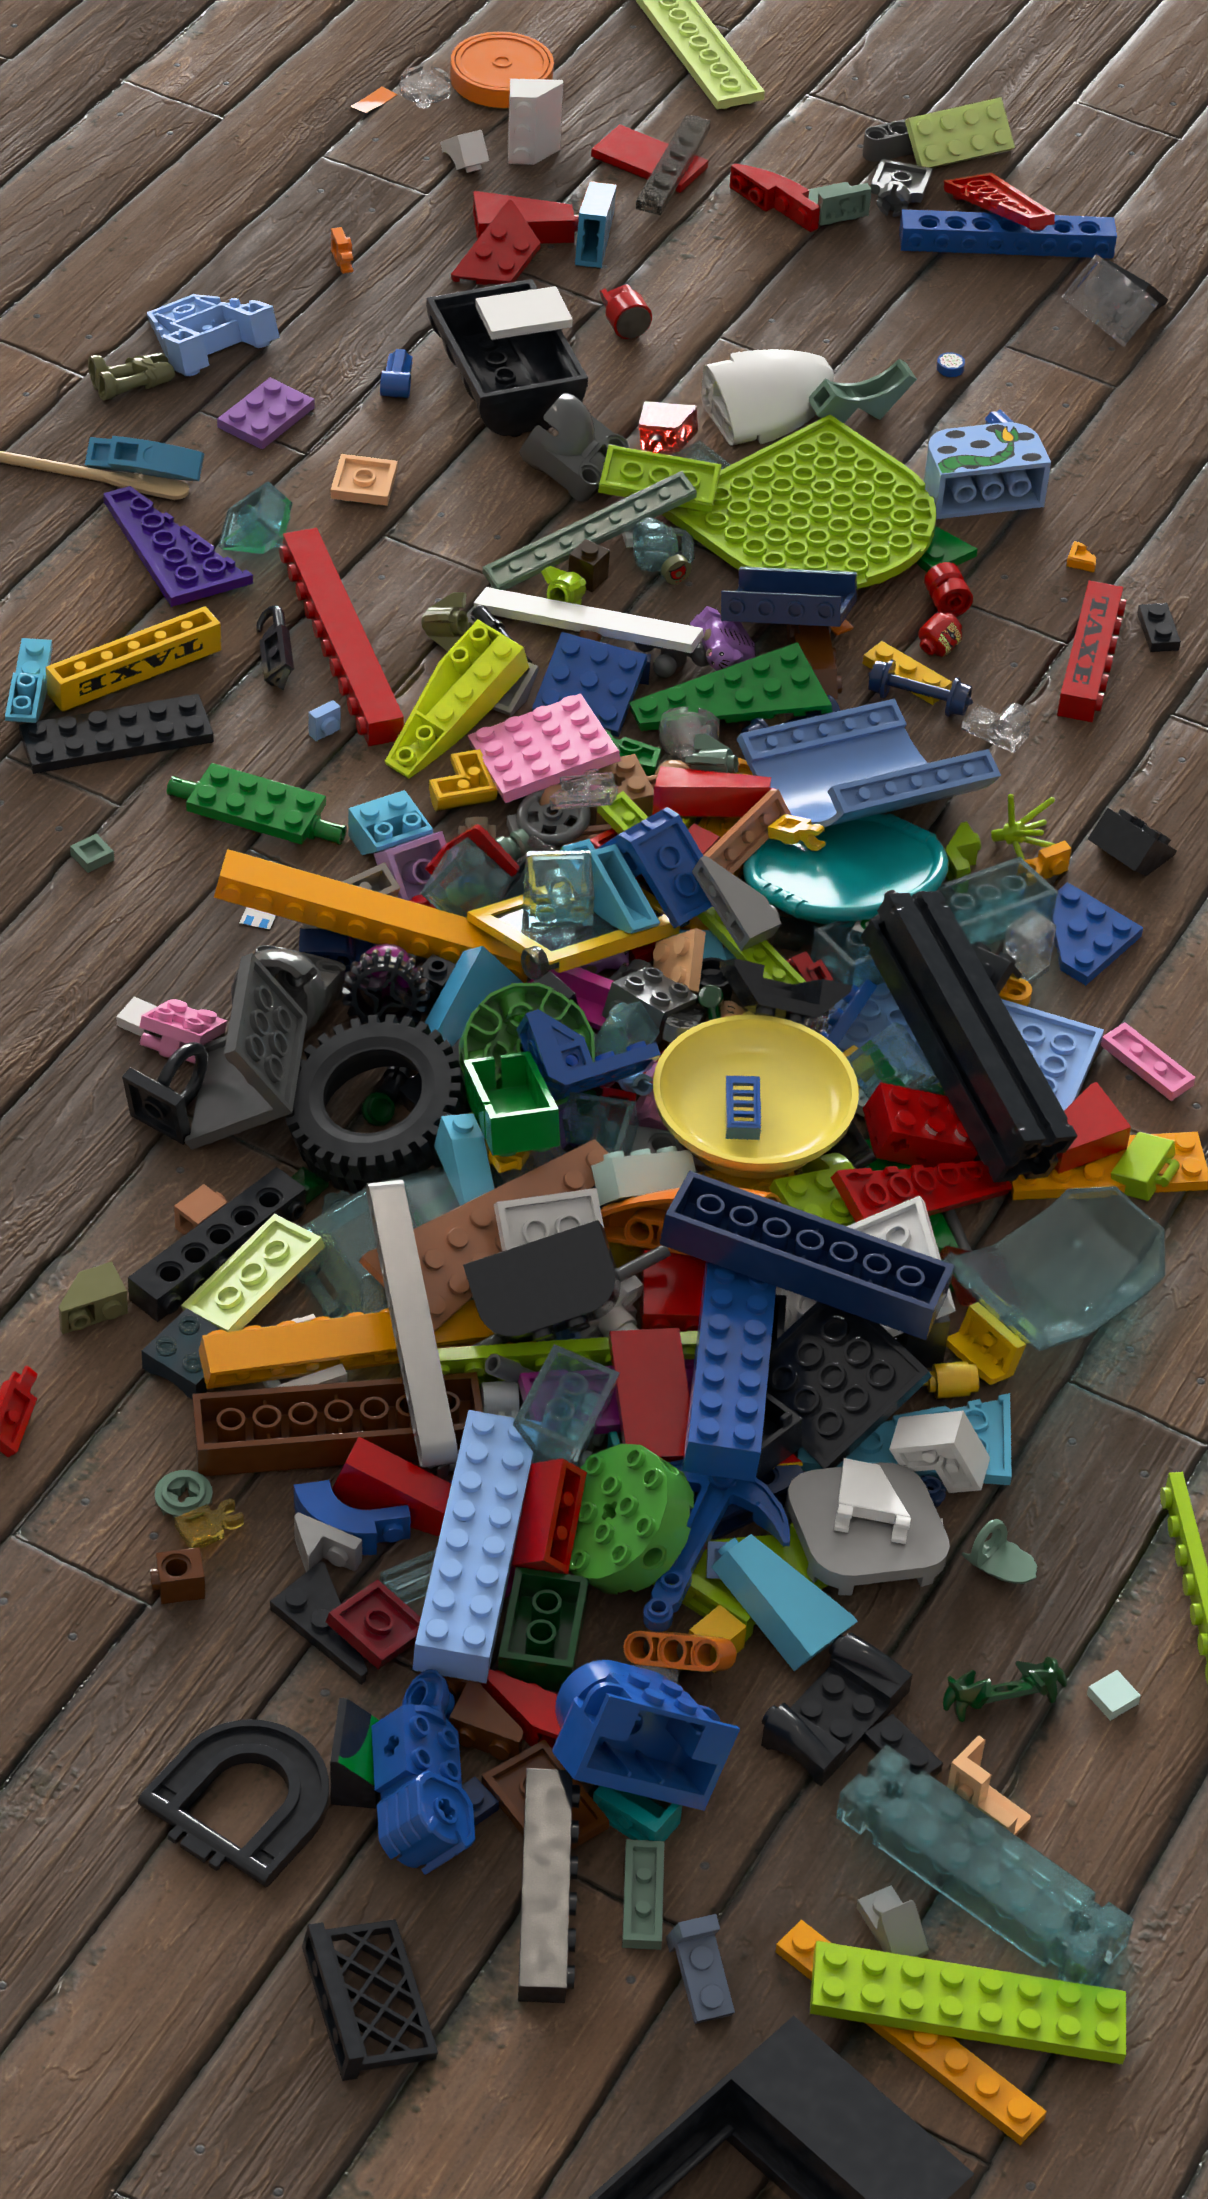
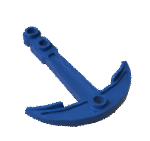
M683 1459L668 1462L682 1471ZM682 1471L692 1491L698 1492L699 1495L687 1522V1526L691 1528L687 1543L672 1567L657 1580L651 1592V1600L644 1606L643 1622L649 1630L662 1632L669 1629L672 1625L673 1613L679 1610L692 1582V1574L707 1547V1541L711 1540L730 1504H735L753 1512V1521L757 1525L770 1532L783 1547L790 1546V1528L786 1513L781 1503L765 1483L755 1478V1482Z

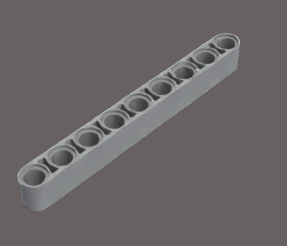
M402 1179L367 1183L368 1207L419 1464L421 1468L453 1464L457 1462L458 1457L456 1437L404 1182Z

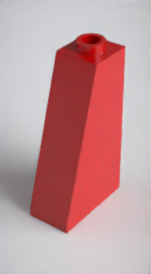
M480 191L473 192V219L477 240L505 203L511 199L535 233L540 244L574 243V234L578 232L579 216L574 215L572 204Z
M660 766L654 786L652 815L668 807L680 816L743 817L769 790H776V788H771L772 777Z
M358 1437L332 1487V1491L342 1503L360 1510L408 1505L411 1516L410 1528L440 1536L451 1483Z

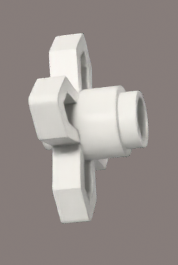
M636 1275L621 1282L620 1295L615 1306L603 1317L590 1321V1327L580 1331L581 1339L602 1337V1335L608 1337L610 1331L639 1330L636 1327L637 1321L635 1320L637 1310L632 1304L641 1296L643 1284Z

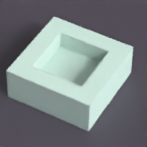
M1118 1670L1090 1685L1087 1691V1696L1110 1721L1138 1705L1141 1697Z

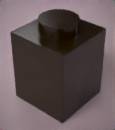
M585 539L569 554L568 572L579 574L586 581V590L593 592L608 578L610 550Z

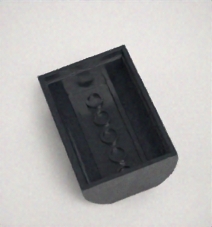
M532 279L428 297L426 300L429 321L438 336L442 338L443 346L449 359L460 371L465 389L470 397L476 401L480 417L491 431L501 436L518 437L522 433L533 431L537 425L547 431L552 426L544 420V415L563 393L574 395L582 402L586 393V387H588V376L561 329L491 340L475 307L476 298L538 289Z

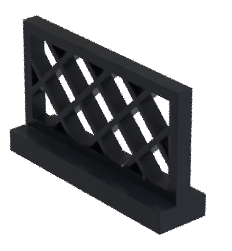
M396 1919L325 1929L323 1922L308 1924L302 1949L342 2081L358 2079L360 2071L436 2059L438 2050ZM388 1934L392 1945L385 1952L368 1942L370 1938L374 1935ZM345 1940L356 1946V1949L350 1957H347L334 1949L333 1942ZM362 1950L380 1960L374 1971L355 1961ZM386 1964L401 1972L402 1979L398 1985L379 1975ZM348 1970L367 1980L360 1991L345 1983L343 1977ZM372 1983L391 1994L384 2005L365 1995ZM396 1997L411 2005L413 2012L408 2019L389 2008ZM358 2003L377 2013L370 2025L355 2016L354 2009ZM382 2017L402 2027L395 2038L376 2029ZM409 2031L422 2039L424 2048L411 2049L400 2043V2040ZM371 2037L388 2048L384 2054L367 2056L364 2046L367 2039Z

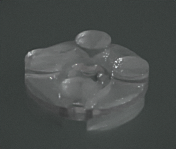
M423 66L412 67L402 73L399 93L407 100L415 102L417 107L429 108L431 104L443 101L451 96V79L447 72L437 67L431 66V71L423 70Z

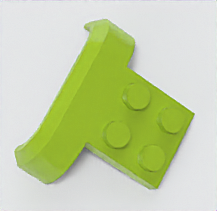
M840 1153L821 1155L802 1167L804 1174L774 1179L769 1188L772 1193H775L780 1198L782 1204L844 1226L855 1223L830 1178L838 1170L855 1169L851 1162Z

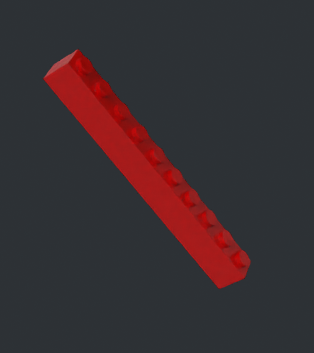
M317 527L284 533L283 546L279 547L281 562L287 564L290 582H295L298 600L304 601L306 618L312 619L314 635L316 638L321 639L322 653L324 657H329L332 676L338 677L340 694L347 697L348 711L351 716L355 715L358 734L364 735L368 747L396 741L404 727V716Z

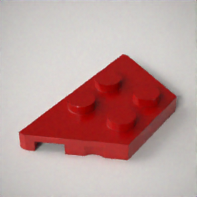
M511 199L505 203L451 273V280L454 282H460V279L476 280V284L500 285L515 282L540 250V241Z

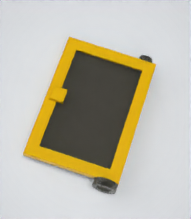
M568 881L536 888L535 891L467 912L468 922L521 953L522 968L525 974L532 980L543 977L553 969L557 973H561L677 935L681 927L690 924L689 920L674 929L656 897L642 889L660 923L656 927L636 933L624 932L597 915L576 893Z

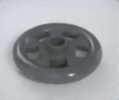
M566 788L571 802L575 805L571 809H567L565 805L560 806L557 803L540 806L539 801L545 789L529 794L520 803L516 814L517 826L519 829L525 830L531 842L538 845L553 847L568 844L579 838L589 825L591 811L586 799L577 791ZM538 814V822L529 823V815ZM569 818L577 820L572 827L566 826ZM543 828L547 831L555 832V834L542 833Z

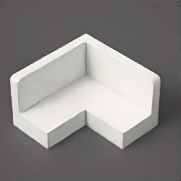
M964 1411L900 1417L889 1448L897 1463L908 1467L913 1472L936 1470L948 1493L981 1490L990 1461L989 1454Z

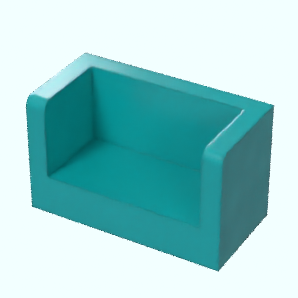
M599 1786L593 1795V1800L609 1819V1825L632 1840L665 1841L681 1822L682 1805L672 1803L667 1809H664L645 1796Z

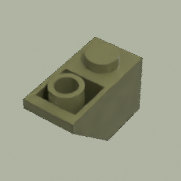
M112 1261L78 1273L59 1305L60 1330L62 1334L81 1330L87 1326L115 1319L128 1313L127 1290Z

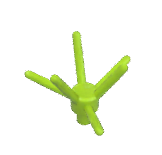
M1009 794L1008 823L1002 829L992 830L991 837L993 842L1006 841L1009 845L1013 844L1019 863L1025 860L1019 843L1025 842L1044 848L1054 845L1055 843L1028 837L1042 836L1044 834L1043 830L1033 829L1046 825L1047 821L1045 819L1028 825L1025 824L1053 804L1055 798L1050 797L1022 819L1015 822L1014 795Z

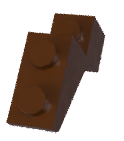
M443 1676L447 1681L449 1692L453 1694L455 1701H457L449 1717V1722L458 1731L459 1745L473 1747L490 1753L493 1757L500 1760H509L522 1752V1728L491 1697L480 1682Z

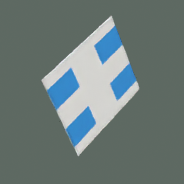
M246 907L239 923L270 930L276 915Z

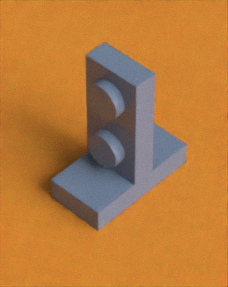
M716 1914L678 1922L666 1936L669 1952L676 1951L694 2024L730 2016L735 2013L715 1934L720 1930Z

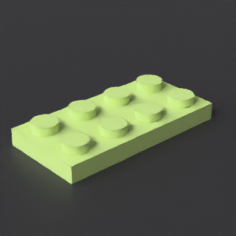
M1001 97L919 115L905 120L917 166L936 168L1010 151L1015 148Z
M274 1214L181 1307L183 1311L188 1308L227 1332L242 1330L325 1247V1244L320 1236Z

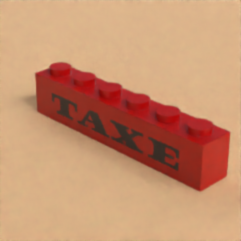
M1088 581L1060 694L1057 716L1093 722L1095 711L1101 712L1104 694L1100 693V691L1106 692L1109 675L1104 674V672L1110 673L1113 656L1109 655V653L1115 654L1118 637L1113 635L1119 636L1122 618L1118 616H1124L1127 602L1126 599H1121L1122 586Z

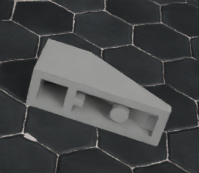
M706 855L699 859L692 873L740 951L773 937L782 923L776 908L769 904L766 897Z

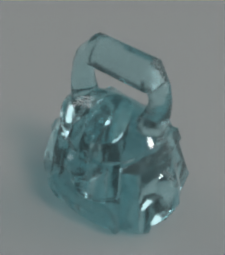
M644 518L635 525L633 530L635 562L640 570L649 572L661 571L663 563L669 557L678 555L677 536H681L683 556L691 564L695 559L693 537L686 530L672 528V526L668 527L658 519Z

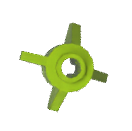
M548 566L541 571L547 584H549L547 599L581 605V600L586 590L584 578L575 572H566L552 566Z

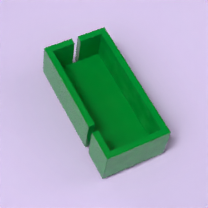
M530 1051L500 1055L502 1089H496L495 1059L493 1056L463 1060L466 1098L493 1156L509 1157L517 1152L530 1150L544 1152L551 1147L561 1146L559 1109Z

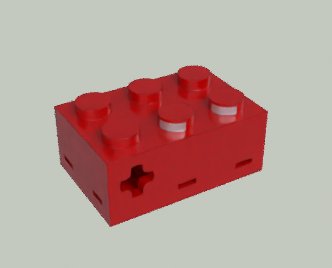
M880 1082L862 1108L872 1150L878 1159L908 1165L923 1164L925 1168L936 1167L939 1163L959 1164L960 1162L973 1161L978 1154L947 1096Z

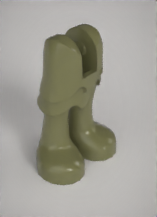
M165 353L127 358L125 364L118 366H107L105 360L100 355L89 356L88 358L90 378L94 389H98L99 397L102 400L113 399L119 394L145 385V389L154 388L157 385L171 381L175 376V370L168 362Z

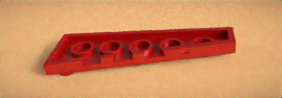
M993 173L944 180V191L952 194L953 199L966 200L1028 227L1030 230H1043L1045 226L1055 224V214Z

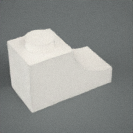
M482 130L457 135L440 142L442 152L450 155L455 163L456 170L466 168L467 173L482 169L481 164L489 161Z

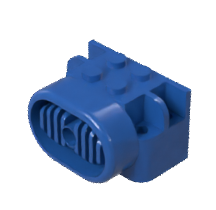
M597 1660L587 1663L572 1672L558 1692L555 1713L561 1730L552 1752L574 1780L705 1811L740 1729L738 1726L720 1722L719 1716L713 1709L698 1705L688 1692L683 1691L680 1685L670 1681L658 1672L612 1660Z

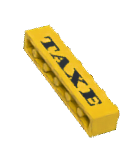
M204 606L46 666L47 694L63 712L221 651V623Z

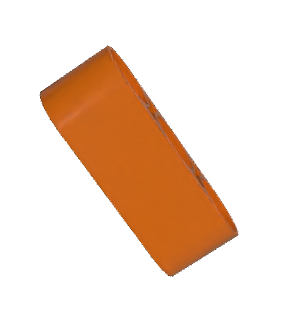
M634 1631L627 1636L623 1645L624 1654L631 1663L700 1672L728 1670L735 1663L737 1656L736 1648L729 1639L667 1631ZM645 1640H648L650 1645L648 1655L643 1650ZM679 1643L683 1647V1656L681 1659L678 1658L676 1651L677 1645ZM713 1646L717 1651V1659L714 1663L710 1658V1650Z

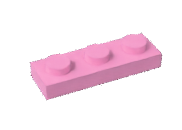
M1124 1022L1102 1037L1101 1046L1170 1101L1194 1086L1195 1076Z

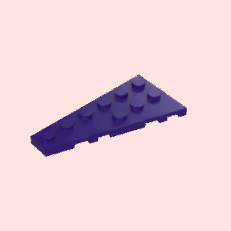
M131 486L103 493L104 504L171 607L253 584V574L247 570L242 572L235 566V561L228 556L226 558L220 556L215 552L213 545L185 525L181 527L174 522L173 516L167 512L163 514L154 508L152 501Z

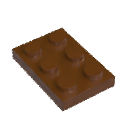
M545 1739L482 1774L481 1783L499 1801V1806L523 1837L527 1768L566 1770L553 1754L551 1746ZM574 1779L573 1784L580 1785L579 1808H572L571 1820H579L578 1844L571 1843V1850L609 1829V1819L579 1781Z

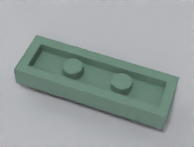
M626 1839L622 1948L661 1950L664 1841Z

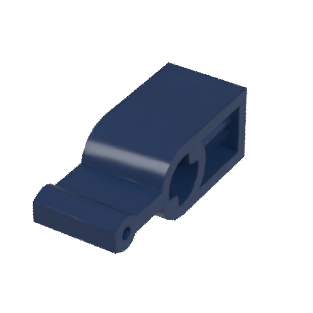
M300 928L299 952L341 962L346 966L345 972L351 970L350 966L353 961L360 962L362 954L373 946L378 945L326 929Z

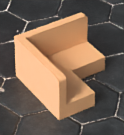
M977 1736L951 1763L944 1806L1004 1849L1030 1822L1031 1816L989 1785L991 1774L980 1767L985 1739Z

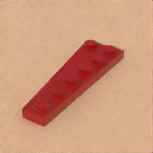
M982 1161L960 1162L959 1164L939 1163L936 1167L925 1168L923 1164L912 1165L909 1169H898L897 1166H890L878 1171H872L871 1168L843 1169L836 1171L830 1177L855 1223L918 1196H921L925 1202L928 1216L1006 1195L1013 1188L1009 1181L994 1183L988 1173V1166L984 1165Z

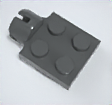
M881 159L870 186L872 189L871 193L878 195L877 205L880 211L887 216L890 210L894 211L893 217L901 215L902 209H907L909 203H921L931 180L933 168Z

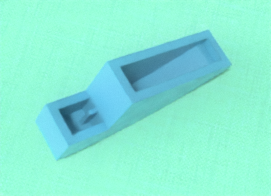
M590 839L562 846L555 859L556 863L576 893L597 915L612 926L630 934L659 925L660 921L616 844L595 850Z

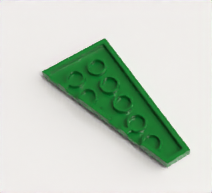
M798 642L629 702L630 711L641 731L678 728L680 723L697 722L698 726L709 725L711 720L725 719L726 723L752 721L755 718L773 719L776 714L783 713L803 716L805 711L821 710L822 714L833 712L832 704Z

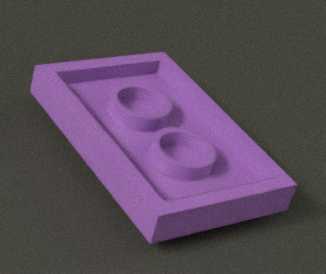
M270 377L217 418V426L260 449H264L315 408V399Z

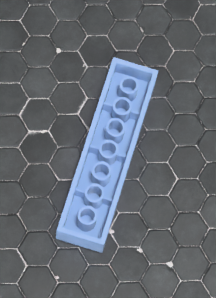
M468 1410L415 1641L412 1670L423 1672L432 1669L437 1670L442 1676L487 1683L511 1570L530 1466L534 1462L540 1422Z

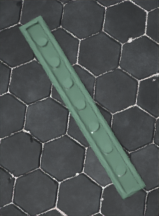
M680 471L483 566L482 573L494 589L507 590L541 573L548 566L554 567L568 560L569 554L585 539L599 545L696 498L697 491L685 474Z

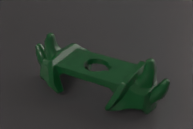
M1048 1656L1044 1662L1039 1664L1016 1661L1015 1664L1023 1675L1020 1680L992 1686L989 1678L974 1683L976 1671L970 1670L957 1680L951 1676L947 1677L949 1686L944 1693L943 1709L948 1711L954 1702L955 1714L958 1720L963 1722L965 1721L968 1705L975 1709H981L986 1703L1039 1693L1043 1696L1047 1695L1049 1702L1055 1703L1057 1699L1056 1681L1063 1687H1066L1067 1679L1063 1670L1058 1666L1057 1660Z

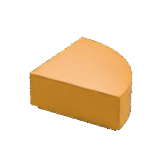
M1074 541L1066 566L1094 573L1096 557L1086 550L1087 546Z

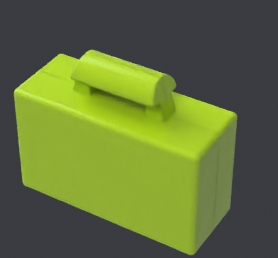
M1138 1132L1112 1170L1111 1179L1126 1185L1124 1195L1149 1201L1157 1189L1156 1184H1160L1162 1187L1168 1186L1180 1167L1176 1159L1172 1160L1175 1155V1142L1170 1139ZM1165 1163H1168L1169 1166L1164 1174L1159 1176V1172Z

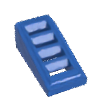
M726 1075V1139L760 1140V1076ZM733 1086H753V1090H733ZM733 1096L753 1097V1100H733ZM734 1107H752L753 1111L734 1110ZM734 1117L753 1118V1121H734Z

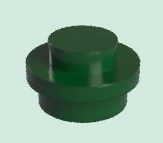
M372 1093L363 1101L362 1114L364 1119L371 1125H385L394 1115V1103L384 1093Z

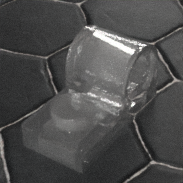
M1016 703L1007 705L1000 714L977 704L963 720L961 730L1015 753L1029 737L1030 715L1023 706Z

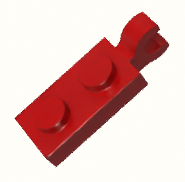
M28 1365L24 1367L21 1375L16 1371L13 1372L9 1380L3 1382L0 1388V1452L6 1457L17 1453L38 1399L30 1393L38 1374Z

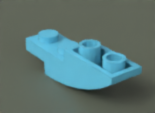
M21 639L16 672L13 673L5 721L31 723L38 721L47 693L46 666L50 665L53 649L52 640Z

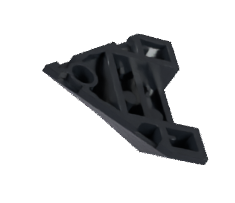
M736 958L720 961L719 968L743 1007L755 1015L779 1017L804 1024V1020L818 1018L848 995L852 988L851 985L826 979L788 984L763 978L765 965Z

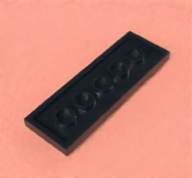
M199 694L37 721L36 723L19 724L20 736L33 774L214 742L213 731Z

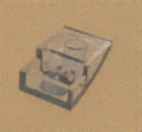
M1095 254L1062 295L1064 300L1123 347L1159 304L1148 293L1097 254Z

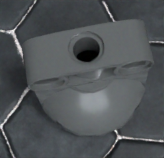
M563 393L544 415V420L556 429L559 434L553 436L537 425L522 445L519 454L523 461L532 468L547 473L566 488L574 499L584 502L588 501L598 492L608 445L629 448V443L623 436L613 433L594 418L586 405L574 395Z
M262 945L256 948L255 957L308 1016L305 1033H308L335 1001L342 999L343 993L341 988L344 984L346 966L343 963L277 946ZM239 969L236 971L231 986L232 1006Z

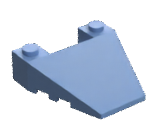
M193 294L149 311L147 316L163 352L174 370L184 374V376H193L198 374L200 369L209 366L207 357L209 354L239 342L248 343L255 348H262L268 346L270 341L280 338L273 306L256 300H251L247 304H240L239 299L231 298L229 299L230 303L220 302V297Z

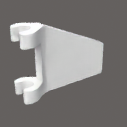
M844 1458L834 1530L848 1533L852 1516L893 1524L891 1542L906 1544L911 1517L880 1465Z

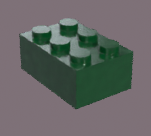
M516 1567L498 1656L499 1671L520 1681L535 1683L545 1690L559 1692L564 1681L575 1671L587 1607L589 1579L584 1578V1576Z

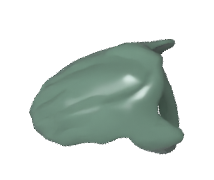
M999 1519L989 1521L981 1529L974 1541L970 1554L962 1552V1556L972 1565L1001 1581L1026 1584L1036 1579L1037 1564L1034 1558L1021 1550L1018 1545L1007 1541V1527ZM992 1532V1537L985 1542L988 1535Z

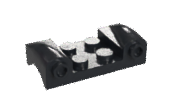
M849 1633L845 1637L839 1635L833 1641L829 1649V1654H831L830 1666L791 1707L786 1703H782L778 1707L773 1705L767 1710L762 1719L764 1728L761 1746L767 1750L781 1751L794 1758L807 1770L815 1783L820 1786L864 1741L865 1732L884 1720L910 1692L913 1674L854 1633Z

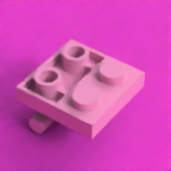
M171 999L141 1016L139 1028L162 1035V1038L143 1033L140 1045L159 1051V1055L170 1058L176 1050L187 1043L197 1042L204 1045L225 1033L227 1020L217 1017V1014L213 1011L205 1009L195 1010L187 1007V1003L181 1000ZM193 1055L185 1061L195 1064V1056Z

